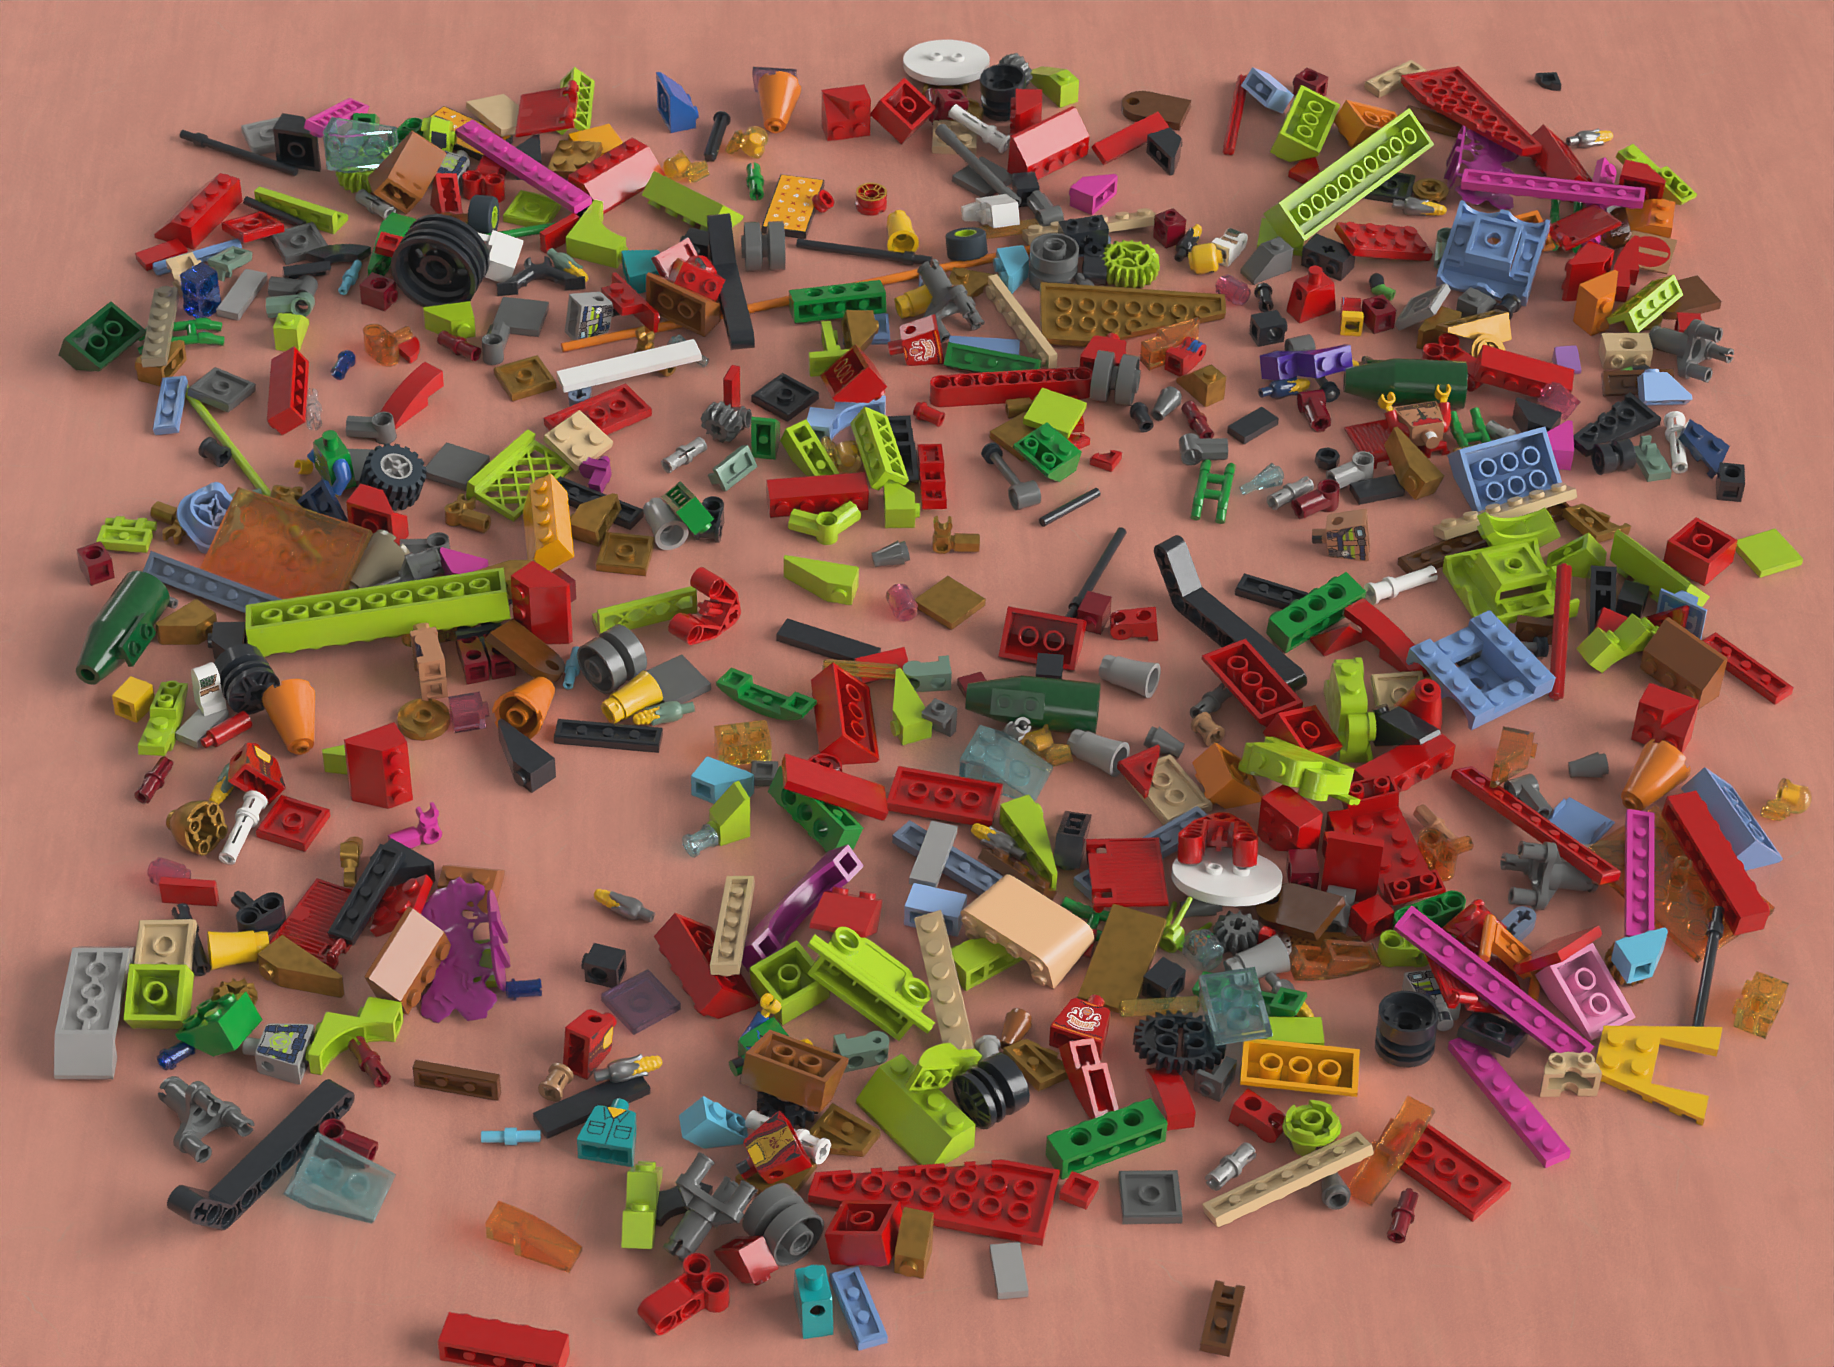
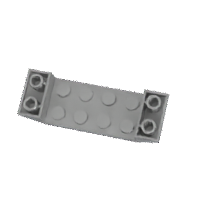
M79 946L72 948L55 1030V1079H114L118 1058L115 1038L129 964H134L136 947Z

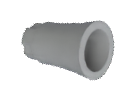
M652 498L649 502L645 503L643 512L654 534L657 546L663 550L680 547L688 537L687 526L661 498Z
M1105 655L1099 667L1101 679L1132 690L1146 698H1151L1156 691L1161 673L1159 663L1142 662L1112 655Z
M1075 729L1071 733L1066 745V749L1070 754L1100 768L1112 777H1117L1121 773L1117 769V762L1129 757L1130 747L1127 742L1112 740L1079 729Z
M1273 935L1248 950L1235 954L1234 957L1225 960L1223 963L1225 974L1229 976L1232 985H1239L1243 982L1249 983L1266 977L1270 972L1279 974L1289 972L1291 969L1286 947L1277 935Z

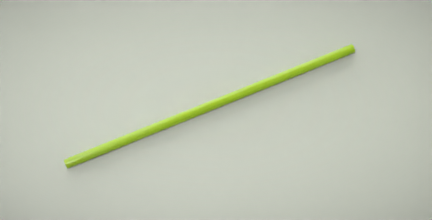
M187 384L185 398L220 443L231 449L233 460L254 487L261 489L265 501L315 565L321 564L323 562L322 556L297 524H291L278 507H274L268 502L271 491L202 402L188 396L189 386Z

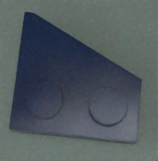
M1690 419L1685 424L1678 439L1689 449L1697 462L1702 460L1710 469L1707 475L1713 479L1718 473L1719 463L1723 462L1730 446Z
M322 479L297 500L306 512L304 520L316 526L317 529L325 534L332 535L348 521L331 485L326 480Z

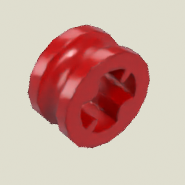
M821 190L812 197L814 207L821 213H825L834 206L833 197L826 190Z

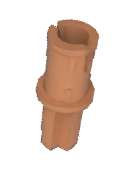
M1425 804L1415 808L1414 817L1427 829V834L1434 836L1445 850L1453 848L1446 840L1447 838L1454 845L1458 843L1459 838L1448 829L1444 819L1438 818Z

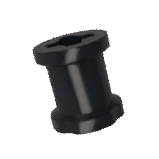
M1507 293L1502 297V302L1497 304L1493 310L1509 312V320H1511L1513 313L1518 312L1521 308V300L1515 294Z
M212 437L205 438L199 446V455L213 460L214 464L218 467H223L231 459V449L217 444V441Z

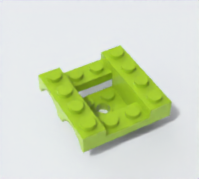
M1537 537L1444 557L1442 572L1472 618L1490 610L1507 628L1510 623L1517 621L1518 615L1532 617L1550 615L1553 619L1557 567L1551 566V569H1549L1545 565L1540 554ZM1527 586H1531L1534 593L1499 600L1501 592ZM1578 598L1570 600L1569 618L1576 617L1580 604Z

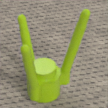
M1190 896L1183 904L1172 924L1171 921L1177 907V902L1173 901L1169 908L1166 926L1159 942V946L1166 952L1175 953L1177 950L1183 952L1186 948L1184 944L1186 941L1185 931L1179 924L1193 900ZM1208 922L1198 930L1209 929L1212 927V923ZM1195 934L1193 935V939H1190L1191 942L1194 941V938L1196 937Z

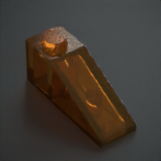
M1503 726L1494 761L1490 787L1495 788L1528 768L1529 759H1535L1538 743L1533 742L1535 732Z

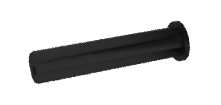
M718 111L714 114V124L704 151L707 162L716 160L726 127L731 122L730 115L724 111Z

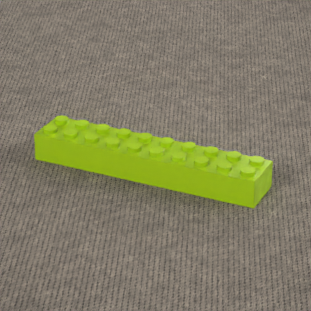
M1409 108L1268 209L1263 215L1278 237H1281L1292 248H1295L1431 148L1434 143Z
M504 567L246 605V635L248 644L257 647L263 656L267 657L274 653H294L297 650L320 649L329 645L343 646L350 642H370L383 637L397 638L404 634H410V631H413V625L426 622L430 628L436 627L437 630H450L458 626L473 627L479 623L486 622L500 623L506 619H511Z

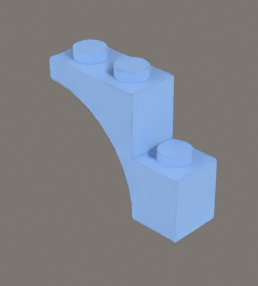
M882 396L876 401L873 399L870 403L835 402L834 409L810 407L807 421L823 446H830L835 435L850 426L851 421L864 406L885 415L886 396Z

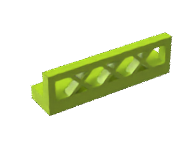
M573 67L561 79L560 88L568 87V82L571 80L576 81L577 85H579L576 118L573 120L574 128L582 131L589 129L591 125L595 81L576 67ZM568 129L559 130L557 132L563 135Z
M260 186L254 191L255 200L303 219L306 223L313 222L318 230L333 235L348 221V214Z
M1675 275L1656 279L1647 284L1606 318L1609 325L1624 320L1630 333H1639L1683 296Z
M864 406L850 424L871 488L879 491L889 479L906 485L909 479L888 417Z
M689 586L598 609L596 613H592V622L600 635L616 624L623 625L632 630L671 620L678 613L695 614L697 613V590Z

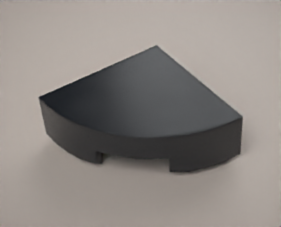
M1557 72L1535 74V81L1541 87L1561 91L1562 84Z

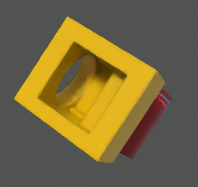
M1342 297L1340 335L1361 336L1364 318L1361 309V298ZM1351 324L1355 325L1357 328L1347 329L1345 325Z

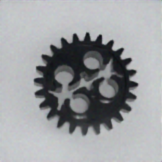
M1166 1010V1015L1155 1012V1018L1147 1015L1146 1021H1139V1026H1135L1133 1045L1135 1046L1134 1052L1139 1053V1059H1147V1065L1155 1063L1156 1070L1164 1067L1167 1068V1073L1177 1070L1179 1075H1182L1183 1071L1194 1075V1070L1201 1069L1205 1071V1067L1213 1070L1214 1064H1221V1059L1225 1058L1227 1040L1225 1039V1033L1220 1032V1026H1212V1020L1204 1022L1203 1015L1195 1018L1192 1017V1012L1183 1015L1181 1010H1178L1176 1014ZM1178 1028H1183L1181 1039V1057H1177L1179 1038L1177 1033Z

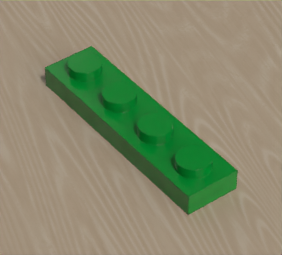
M948 342L944 366L977 373L1040 369L1042 360Z

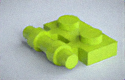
M124 516L106 518L105 525H102L96 542L101 541L106 550L147 553L153 538L152 531L157 530V522L148 521L147 518L140 517L137 520L125 519Z

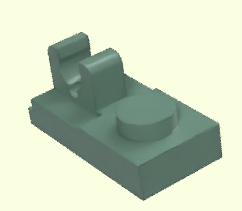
M231 246L209 258V266L215 268L214 279L225 281V277L231 278L232 270L252 261V251Z
M1641 436L1639 445L1634 446L1636 463L1647 482L1670 479L1672 470L1661 455L1656 443H1651L1652 436Z
M740 446L727 456L726 459L713 468L714 473L708 474L711 484H720L721 489L727 491L758 467L749 446Z

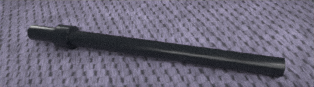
M181 130L180 138L191 141L196 146L202 148L206 146L293 176L298 174L297 167L210 139L205 134L199 132L195 134L186 130Z
M797 239L796 243L797 248L900 261L905 265L912 266L914 263L924 264L927 261L930 263V266L932 265V256L917 255L912 251L902 253L806 239Z
M1119 527L1079 594L1071 600L1068 606L1069 610L1065 615L1066 617H1077L1078 608L1087 591L1094 589L1125 537L1127 531L1124 528Z
M1721 906L1713 908L1711 922L1707 925L1706 936L1708 940L1692 1027H1704L1718 944L1724 932V925L1722 924L1724 908Z

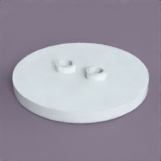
M934 40L920 43L910 48L903 58V67L909 76L918 81L933 85L948 86L973 82L979 79L981 73L990 66L989 55L983 48L959 40Z
M1216 847L1206 848L1205 856H1203L1202 861L1198 864H1183L1176 858L1171 874L1175 886L1186 895L1206 903L1222 906H1251L1269 901L1280 892L1283 877L1281 870L1276 864L1260 855L1257 856L1256 866H1235L1232 863V848L1223 847L1221 851H1216Z

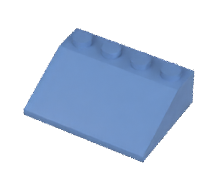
M1546 427L1463 448L1447 455L1454 479L1472 511L1479 512L1485 510L1487 505L1507 503L1509 498L1525 497L1531 491L1547 490L1553 484L1562 483Z

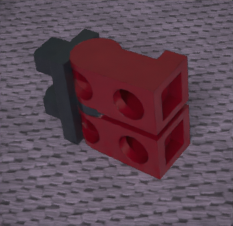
M501 622L480 623L481 626L474 628L468 626L457 627V631H455L456 649L464 671L466 685L489 681L488 664L493 680L516 675L515 664L485 641L490 632L502 626Z

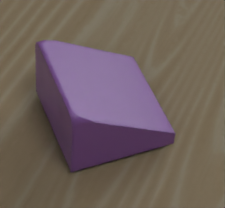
M1576 345L1554 348L1553 364L1574 369V374L1581 373L1579 352Z

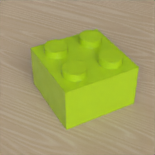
M797 940L750 967L751 987L761 998L764 994L770 993L773 996V1001L777 999L781 1003L780 1011L774 1014V1016L782 1025L830 998L829 990L807 974L810 967L814 964V960Z
M129 964L124 1021L131 1028L180 1029L183 1026L182 1022L190 1016L194 973L187 965Z

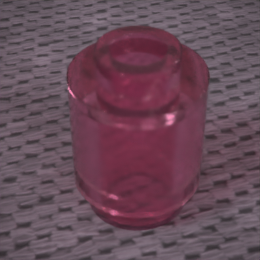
M1229 274L1220 277L1216 282V293L1225 294L1226 300L1235 305H1243L1248 301L1251 290L1246 283Z
M906 584L891 586L886 592V599L894 616L903 622L912 620L917 615L918 605L910 588Z
M158 857L150 863L147 875L150 883L159 886L161 877L191 879V870L187 869L184 864Z

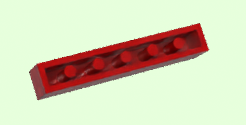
M1697 791L1667 796L1661 815L1715 905L1724 908L1723 918L1733 935L1764 929L1770 915L1769 905L1762 899L1755 882L1750 879L1742 861L1735 855L1731 843L1724 837L1718 822L1713 819L1708 811L1705 801L1700 798Z

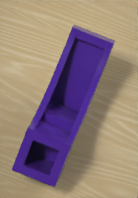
M1346 344L1307 351H1274L1259 356L1262 379L1267 380L1289 379L1295 376L1320 378L1342 372L1345 368L1353 367L1351 345Z

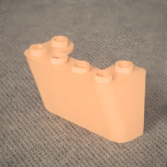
M1008 874L1004 875L961 911V921L964 924L965 935L969 939L986 938L993 944H1001L1010 955L1015 958L1021 957L1028 962L1032 972L1031 977L1035 982L1042 986L1046 984L1052 989H1055L1095 940L1092 929L1085 921Z

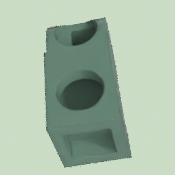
M949 655L938 656V661L921 663L919 661H909L904 664L903 672L916 692L951 690L952 672Z
M872 1031L866 1036L849 1039L846 1038L845 1033L834 1035L833 1053L849 1058L844 1073L881 1065L888 1059L889 1037L881 1031Z

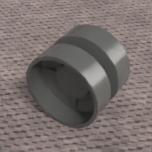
M768 221L766 234H762L759 222H744V235H741L742 258H745L746 271H761L763 258H767L770 270H785L784 221Z
M1047 233L1036 237L1031 242L1029 282L1032 287L1039 291L1040 282L1077 283L1074 276L1078 272L1079 246L1073 238L1059 233Z
M1098 350L1091 380L1090 399L1107 402L1111 390H1115V404L1132 406L1140 384V357L1123 354L1119 366H1115V352Z
M620 624L607 629L599 637H595L580 646L577 651V659L583 675L595 689L604 694H609L616 690L626 681L633 679L642 670L645 671L647 668V657L642 644L631 630Z
M779 1183L767 1188L752 1201L744 1214L742 1226L749 1236H763L776 1264L787 1266L805 1257L815 1247L823 1233L824 1221L808 1204L804 1203L803 1198L790 1185Z

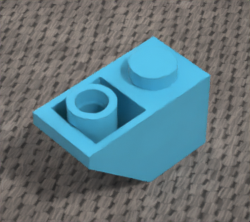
M1024 245L997 248L996 258L993 259L994 271L999 273V278L1012 294L1029 276V256Z
M707 756L691 775V795L715 804L734 782L739 781L748 796L752 797L754 794V774Z
M1666 927L1649 930L1639 935L1624 937L1615 941L1611 961L1627 984L1653 976L1664 950L1668 933Z
M704 1096L679 1115L682 1138L703 1149L740 1145L748 1137L743 1116L726 1109L721 1104L713 1102Z

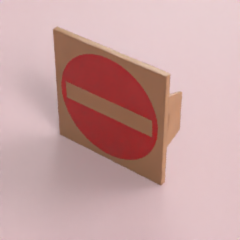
M1632 230L1630 239L1634 235L1639 236V269L1667 275L1677 240Z

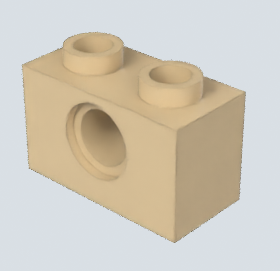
M1602 333L1598 352L1603 369H1624L1629 366L1642 364L1650 367L1653 347L1649 333Z

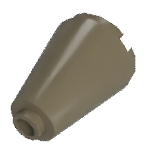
M377 530L370 538L345 580L346 590L372 587L398 576V571L401 570L405 558L404 555L409 554L410 551L404 544L401 546L397 545L394 542L396 537L385 530Z

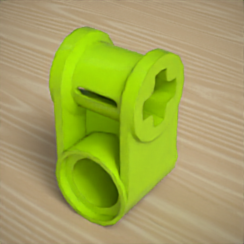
M1386 930L1380 935L1376 960L1385 967H1424L1429 964L1425 954L1395 930Z

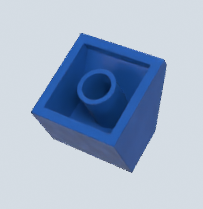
M656 72L657 110L670 133L695 129L696 119L699 118L697 107L692 105L690 95L686 94L680 84L662 72Z

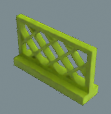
M527 429L467 481L466 499L470 500L474 496L476 501L479 500L514 522L523 514L527 497L520 496V491L528 490L529 485L535 482V477H545L551 473L557 480L560 476L564 478L573 468L556 452L535 440V433ZM536 450L544 457L531 458L530 454ZM542 464L546 466V470H533L532 465ZM549 464H559L563 468L561 470H550ZM517 465H528L529 471H516L515 467ZM502 478H513L514 484H501L500 480ZM517 478H530L531 483L518 484ZM498 491L499 497H489L485 493ZM502 491H515L516 497H503ZM505 504H518V508L513 512L506 508Z

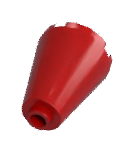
M1422 679L1418 681L1394 704V706H1400L1441 730L1443 724L1441 688L1434 680Z

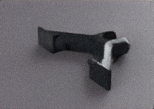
M544 256V263L533 264L531 258H527L524 262V270L503 283H496L497 296L518 295V289L527 286L533 280L548 279L555 282V284L563 285L565 291L586 289L585 276L578 277L553 267L548 256Z

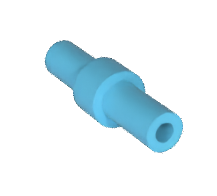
M355 260L351 268L344 273L342 277L343 282L338 289L340 294L346 295L350 287L356 283L359 277L358 273L362 267L361 261Z
M578 646L572 648L570 659L565 664L563 687L566 689L573 688L575 678L580 673L577 659Z
M505 1128V1131H481V1143L517 1145V1142H541V1130Z

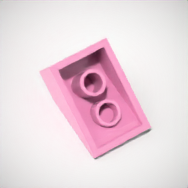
M1593 943L1563 962L1548 966L1535 974L1548 999L1589 1041L1602 1035L1603 1026H1620L1635 1018Z

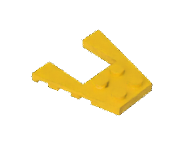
M1603 1026L1596 1057V1063L1602 1072L1601 1081L1626 1093L1627 1089L1642 1096V1100L1651 1104L1655 1101L1668 1107L1669 1112L1678 1116H1682V1114L1696 1119V1124L1703 1126L1709 1096L1652 1084L1651 1082L1659 1044L1717 1057L1722 1027Z

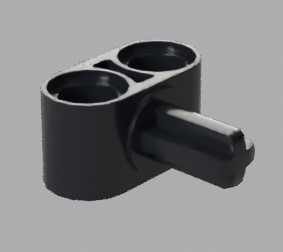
M236 891L231 898V903L239 909L236 914L238 932L254 931L255 933L267 931L268 935L278 930L286 920L284 898L279 893H266L253 900L245 892Z

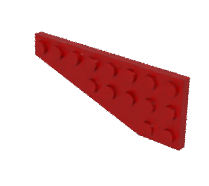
M1459 66L1401 75L1400 83L1420 103L1521 157H1530L1531 155L1541 153L1542 145Z
M998 1159L991 1160V1164L976 1165L975 1161L964 1162V1166L951 1167L940 1163L898 1166V1170L882 1171L881 1167L871 1168V1172L851 1173V1170L815 1172L808 1193V1203L839 1208L843 1200L900 1201L902 1212L904 1207L934 1213L933 1226L1043 1246L1060 1178V1170Z

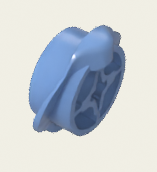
M213 482L185 496L177 508L176 514L179 525L196 544L198 550L204 554L212 553L237 540L242 535L246 526L244 512L228 494L224 485L219 482Z

